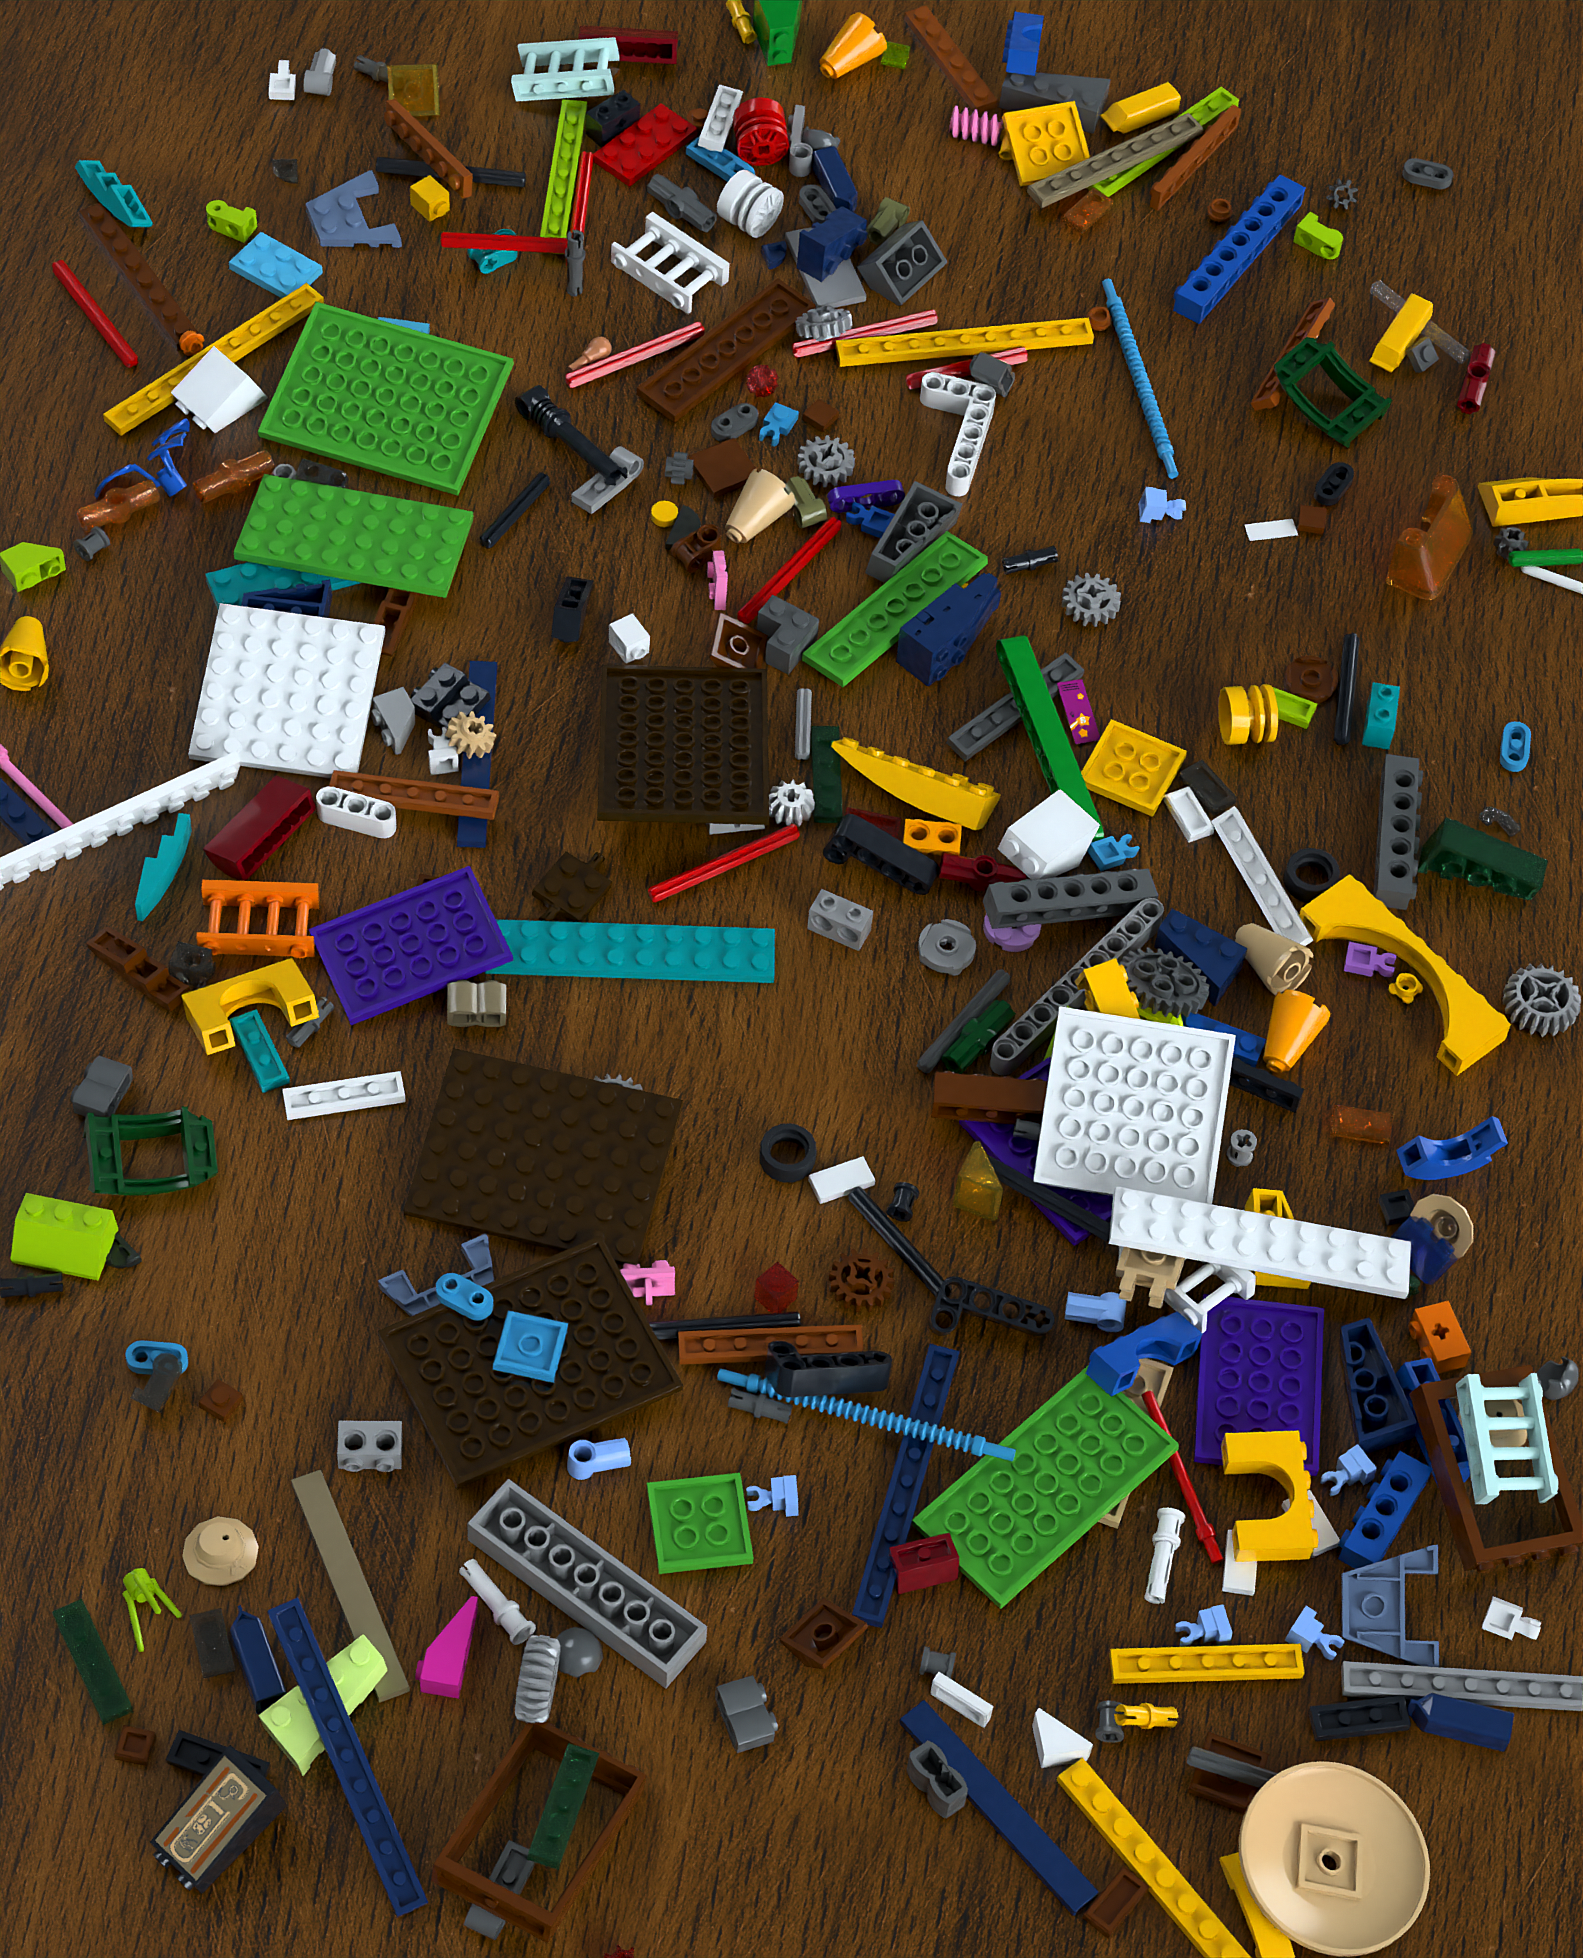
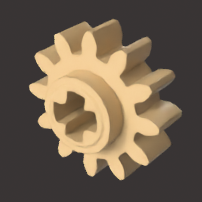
M473 711L470 712L468 717L463 712H459L457 718L452 717L448 724V729L445 733V736L451 738L448 745H456L458 747L456 753L466 752L469 759L473 753L482 758L484 753H489L494 745L493 742L496 734L491 732L493 724L485 725V716L476 718Z

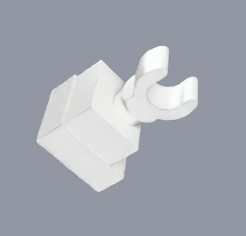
M442 727L441 736H434L432 729L428 730V741L433 746V750L428 751L431 775L459 771L457 748L448 745L450 739L445 736L447 731L445 727Z

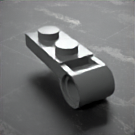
M509 1840L489 1880L520 1896L539 1859V1854ZM472 1904L466 1916L464 1926L496 1940L506 1921Z

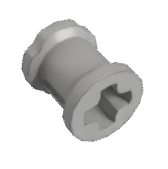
M1241 1129L1232 1134L1230 1146L1227 1150L1228 1161L1232 1165L1240 1167L1251 1163L1253 1159L1252 1152L1257 1145V1139L1252 1132Z

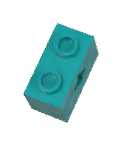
M1372 683L1366 707L1362 745L1389 750L1395 731L1400 687Z

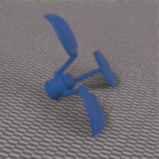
M185 418L178 421L151 443L152 446L160 443V446L151 452L147 459L150 461L157 455H160L165 465L163 469L156 473L159 477L158 479L136 464H129L105 477L96 489L95 498H98L100 492L109 481L132 471L139 472L154 483L156 488L162 486L169 498L185 488L187 484L176 470L168 448L183 446V439L187 435L185 432H189L190 428L189 420ZM184 432V433H182V434H179V435H177V436H174L173 438H171L170 440H168V441L166 442V440L168 439L169 436H171V435H173V434H176V433Z

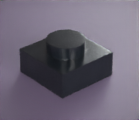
M1408 1189L1380 1194L1378 1201L1387 1225L1410 1221V1214L1415 1205Z

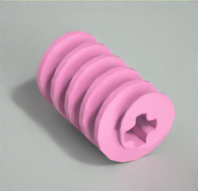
M955 105L949 132L952 130L953 137L955 138L962 132L964 140H967L971 134L973 142H977L981 136L982 144H986L991 138L992 146H996L1000 138L1003 120L998 122L997 114H994L991 120H988L987 112H984L982 117L978 118V110H974L972 115L969 116L968 108L966 107L960 114L958 106Z

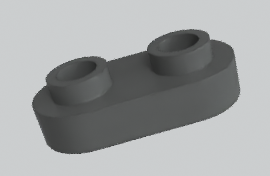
M1412 158L1405 162L1402 175L1405 180L1414 184L1435 189H1445L1452 182L1453 171L1443 164Z
M806 185L801 188L799 193L800 205L813 223L818 222L822 224L825 222V216L835 211L836 207L821 187Z
M741 403L719 415L712 421L711 434L713 438L724 442L731 438L735 439L757 425L758 410L751 404Z

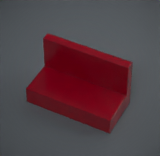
M950 1533L889 1547V1557L897 1575V1594L958 1579L959 1555Z

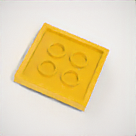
M1075 101L1008 112L1002 116L1020 186L1034 184L1090 158Z
M1111 719L1081 774L1088 790L1153 817L1185 760L1187 751Z

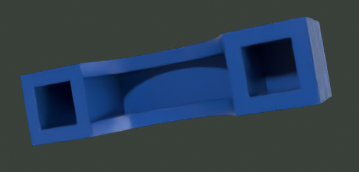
M1015 12L1014 20L1008 21L1002 63H1007L1006 72L1035 76L1043 15Z
M1178 1311L1166 1317L1161 1316L1152 1324L1145 1327L1141 1326L1127 1336H1120L1114 1342L1104 1347H1097L1089 1357L1090 1363L1086 1374L1106 1393L1113 1396L1132 1387L1140 1367L1139 1359L1154 1358L1174 1366L1195 1355L1203 1333Z

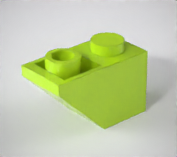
M22 542L0 552L1 570L17 592L33 587L35 584L66 570L64 553L59 548Z

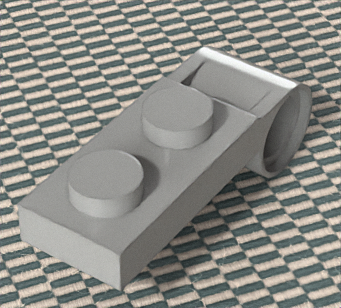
M795 105L794 115H789L788 130L792 131L791 133L787 132L790 148L789 171L797 177H804L810 174L813 152L810 145L801 143L805 117V106Z
M622 446L615 448L610 458L621 468H627L628 478L625 479L621 475L616 480V485L613 486L605 484V478L597 473L571 494L572 502L593 514L639 476L644 466L642 458Z

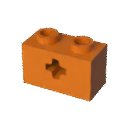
M1449 1301L1415 1309L1408 1327L1411 1337L1414 1340L1416 1339L1419 1344L1421 1359L1431 1358L1438 1374L1466 1367L1472 1352Z

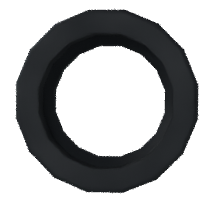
M1301 849L1294 853L1287 862L1284 884L1287 891L1294 898L1309 903L1338 883L1340 868L1337 861L1329 853L1321 849ZM1304 866L1316 867L1327 875L1328 881L1322 885H1309L1296 876V870Z
M780 1124L772 1127L764 1134L760 1144V1164L764 1172L772 1179L780 1182H796L810 1174L815 1165L816 1142L812 1134L804 1127L796 1124ZM783 1141L794 1142L805 1150V1158L796 1164H782L771 1157L770 1150L777 1143Z

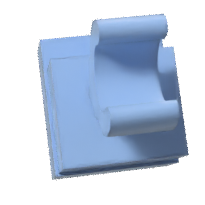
M1146 486L1139 501L1140 522L1150 523L1151 519L1162 520L1165 513L1174 519H1182V510H1186L1185 500L1176 499L1167 502L1166 490Z
M1357 1444L1349 1449L1348 1452L1338 1457L1337 1471L1324 1473L1320 1483L1324 1484L1326 1481H1334L1336 1486L1330 1490V1496H1334L1340 1492L1341 1486L1346 1482L1351 1486L1359 1480L1363 1485L1372 1481L1375 1476L1376 1467Z
M796 1475L771 1478V1491L757 1486L746 1488L747 1496H757L759 1498L756 1501H749L747 1503L749 1511H757L762 1506L772 1504L773 1511L785 1510L786 1517L798 1516Z
M1223 1604L1200 1610L1197 1624L1181 1621L1175 1627V1632L1186 1631L1189 1633L1188 1637L1180 1639L1179 1645L1181 1647L1191 1645L1194 1640L1202 1637L1203 1643L1216 1641L1217 1646L1230 1645L1232 1630Z
M1306 1606L1290 1629L1285 1641L1289 1644H1301V1650L1305 1653L1315 1643L1321 1649L1326 1659L1334 1660L1336 1652L1329 1648V1644L1341 1648L1344 1640L1337 1635L1323 1634L1321 1630L1324 1625L1314 1619L1317 1612Z

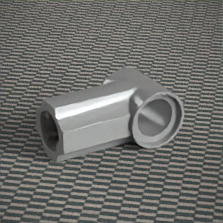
M321 48L320 51L315 52L311 68L306 70L304 76L305 93L330 96L336 55L331 53L329 49Z

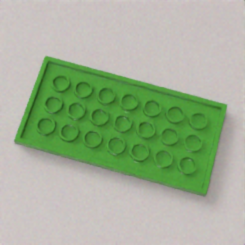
M264 474L234 549V559L446 598L474 519L473 512Z
M1088 1366L998 1444L1016 1450L1013 1462L985 1455L912 1520V1525L925 1538L950 1533L959 1555V1570L1000 1609L1179 1449V1443L1122 1392L1113 1396L1106 1393L1086 1374Z

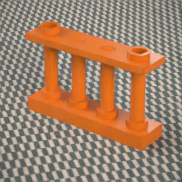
M202 879L203 905L210 906L208 933L197 932L198 953L208 955L293 956L295 958L315 957L314 936H307L309 909H319L318 883ZM222 906L239 907L237 934L219 933ZM251 907L268 908L266 935L248 934ZM280 908L297 909L295 936L278 935Z

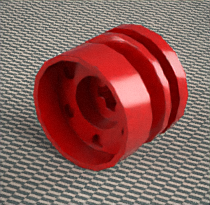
M761 97L749 99L741 103L734 111L732 117L739 157L746 163L755 166H766L778 162L787 154L789 149L783 107L777 101Z

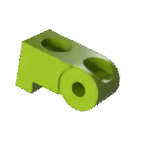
M221 200L211 201L206 206L208 226L216 232L245 243L257 228L256 210L246 207L241 211L228 206L226 202Z
M1309 212L1297 225L1293 242L1325 259L1337 258L1343 242L1342 234L1338 230L1329 229L1318 223L1319 216Z

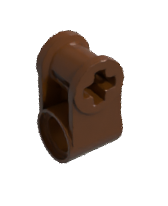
M714 524L702 525L691 534L679 539L672 546L670 553L675 559L678 558L685 565L687 572L693 573L712 560L713 551H721V530Z

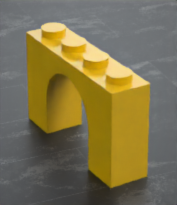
M293 958L181 995L187 1020L207 1055L235 1046L228 1017L234 1011L246 1005L255 1003L275 1005L282 1010L291 1027L319 1018L314 993Z
M1299 1431L1225 1433L1221 1443L1224 1474L1260 1473L1271 1476L1285 1488L1290 1502L1288 1511L1277 1518L1235 1522L1231 1532L1235 1562L1310 1559L1314 1548L1318 1547L1317 1529H1312L1311 1518H1314V1503L1312 1499L1308 1500L1307 1489H1310V1473L1308 1470L1304 1471L1303 1460H1306L1307 1451L1305 1442L1300 1441Z

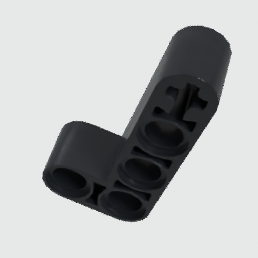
M854 814L843 816L833 829L822 852L828 861L838 865L844 864L852 856L919 895L929 893L940 870L939 865L929 857Z
M952 1276L945 1279L937 1291L928 1325L934 1334L938 1336L948 1335L957 1326L961 1312L1033 1336H1042L1053 1327L1055 1317L1053 1312L1046 1306ZM951 1284L959 1288L960 1297L954 1300L946 1296L945 1287ZM978 1294L985 1295L989 1300V1307L986 1309L976 1307L974 1296ZM1005 1304L1014 1305L1018 1310L1017 1318H1007L1003 1314V1306ZM1028 1309L1029 1312L1026 1316L1036 1318L1041 1314L1043 1316L1042 1321L1046 1322V1324L1038 1328L1036 1327L1035 1320L1027 1318L1024 1324L1020 1321L1025 1315V1310ZM944 1313L950 1317L951 1325L949 1328H941L936 1324L935 1317L937 1314Z
M772 1341L767 1348L764 1374L775 1392L784 1397L883 1391L888 1387L892 1357L882 1351L800 1355L791 1343Z

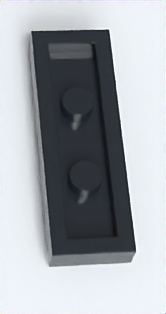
M1233 1057L1229 1085L1296 1113L1303 1096V1088L1297 1086L1294 1082L1285 1081L1273 1076L1266 1070L1257 1069L1245 1064L1238 1058Z
M1404 1695L1311 1706L1308 1711L1315 1742L1409 1730L1411 1726Z
M178 1730L167 1755L166 1762L204 1777L228 1747ZM237 1751L265 1778L267 1777L271 1768L270 1762Z

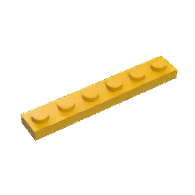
M1301 1644L1111 1649L1109 1653L1112 1684L1300 1679L1304 1676Z

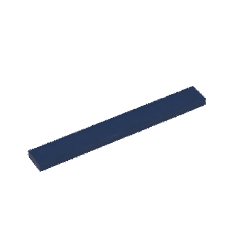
M470 661L468 681L488 691L491 697L490 701L475 717L485 716V725L493 724L494 727L497 662ZM492 749L489 753L485 752L482 758L473 753L469 759L466 752H463L461 786L481 789L490 788ZM459 816L457 847L486 848L487 819Z
M925 1700L900 1718L899 1724L919 1746L926 1741H931L942 1750L947 1759L948 1766L958 1771L965 1780L968 1788L966 1798L1073 1916L1098 1896V1890Z

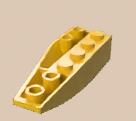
M1526 477L1478 484L1479 492L1493 527L1583 516V479Z
M843 737V740L833 741L831 745L850 765L895 797L925 812L957 824H962V826L973 830H979L985 826L1001 794L993 792L994 787L984 783H978V785L971 784L966 776L953 773L950 776L929 767L911 763L902 757H892L884 754V751L881 749L859 746V742L851 738Z

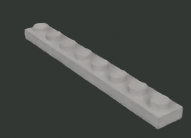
M1343 1661L1341 1665L1342 1696L1385 1698L1404 1695L1405 1700L1413 1699L1418 1701L1430 1693H1436L1480 1705L1583 1711V1676Z

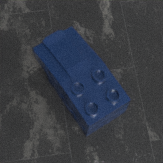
M983 573L964 589L956 583L953 584L900 628L896 662L928 687L936 680H941L951 667L962 663L986 622L1000 604L1001 591L996 588L998 579L990 573Z

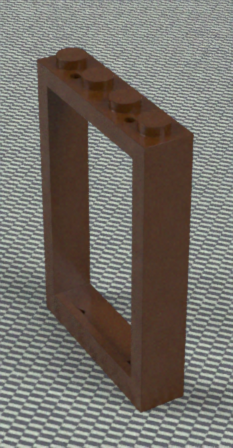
M1530 1364L1479 1373L1480 1383L1484 1388L1519 1387V1382L1529 1374L1534 1373ZM1465 1376L1420 1384L1410 1393L1464 1571L1476 1569L1477 1573L1481 1574L1494 1570L1496 1565L1504 1564L1505 1568H1512L1523 1564V1560L1532 1558L1533 1562L1537 1563L1550 1559L1552 1554L1560 1553L1561 1557H1568L1579 1552L1578 1548L1583 1545V1523L1543 1399L1541 1401L1554 1473L1558 1478V1494L1553 1496L1564 1533L1484 1549L1438 1403L1441 1400L1458 1398L1456 1383Z
M549 1721L543 1723L527 1722L434 1862L431 1881L540 1940L549 1943L641 1797L647 1775L642 1773L637 1767L626 1765L613 1758L608 1752L598 1750L584 1743L578 1736L569 1735L555 1728ZM533 1749L624 1795L551 1912L459 1864V1861Z

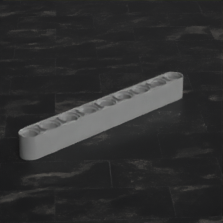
M1155 898L1142 900L998 1038L992 1048L990 1059L992 1071L1003 1076L1014 1072L1055 1032L1059 1007L1067 1008L1069 1006L1078 1009L1084 1004L1086 1000L1085 990H1078L1077 986H1075V980L1084 969L1115 958L1119 964L1122 957L1127 956L1129 951L1136 953L1137 948L1140 949L1158 932V928L1161 925L1164 913L1163 904Z

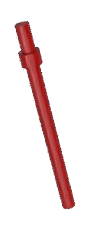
M1153 1391L1143 1393L1141 1397L1150 1418L1171 1436ZM1177 1450L1168 1458V1461L1197 1527L1195 1530L1200 1543L1204 1544L1213 1565L1218 1564L1224 1559L1215 1540L1217 1534L1213 1525L1208 1523Z

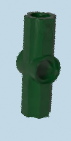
M995 1000L978 1019L973 1018L965 1025L959 1039L942 1055V1061L949 1071L962 1074L980 1054L984 1056L993 1048L998 1035L1015 1019L1016 1013L1012 1010L1011 1005L1004 1000Z

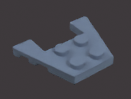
M372 170L306 203V212L320 246L354 247V243H367L369 247H379V244H392V247L396 248L402 247L401 237L395 223L369 229L356 198L379 193V185Z
M483 1234L461 1244V1250L472 1268V1271L461 1276L479 1286L493 1282L494 1276L488 1236ZM404 1270L378 1280L380 1290L409 1316L441 1304L436 1297V1287L417 1294ZM449 1284L446 1286V1288L452 1290L455 1289L456 1286L454 1284Z
M1431 1545L1341 1574L1343 1639L1418 1666L1439 1667V1641L1405 1640V1574L1437 1575L1438 1545Z

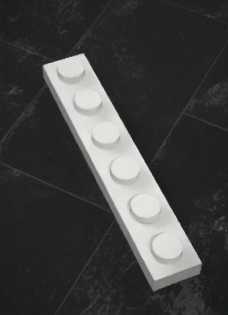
M1234 806L1213 819L1211 822L1274 932L1304 946L1314 941L1238 809Z

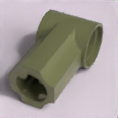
M885 197L878 208L877 215L866 228L867 237L870 239V242L875 245L885 242L896 227L900 228L905 224L910 208Z
M799 476L790 478L784 490L788 495L792 492L796 502L793 505V514L798 527L804 528L826 521L827 512L825 505L820 498H815L806 480Z

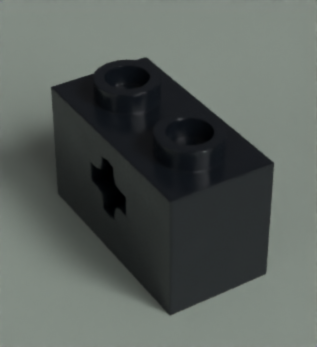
M622 90L586 112L585 134L602 148L640 119V103L625 90Z

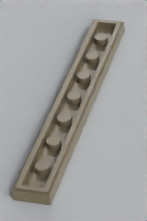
M1187 113L1031 184L1027 188V193L1043 208L1202 135L1203 127L1190 113Z
M321 1469L292 1479V1488L354 1641L364 1634L381 1654L388 1671L373 1688L379 1703L410 1692L408 1682Z

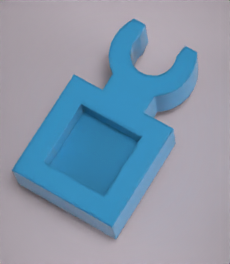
M775 402L764 418L759 441L762 442L765 437L771 436V446L775 447L779 443L780 434L788 435L798 420L799 412Z
M1126 834L1118 842H1116L1113 836L1092 842L1087 852L1099 870L1104 871L1124 864L1126 858L1135 857L1140 847L1127 846L1132 836L1131 834Z

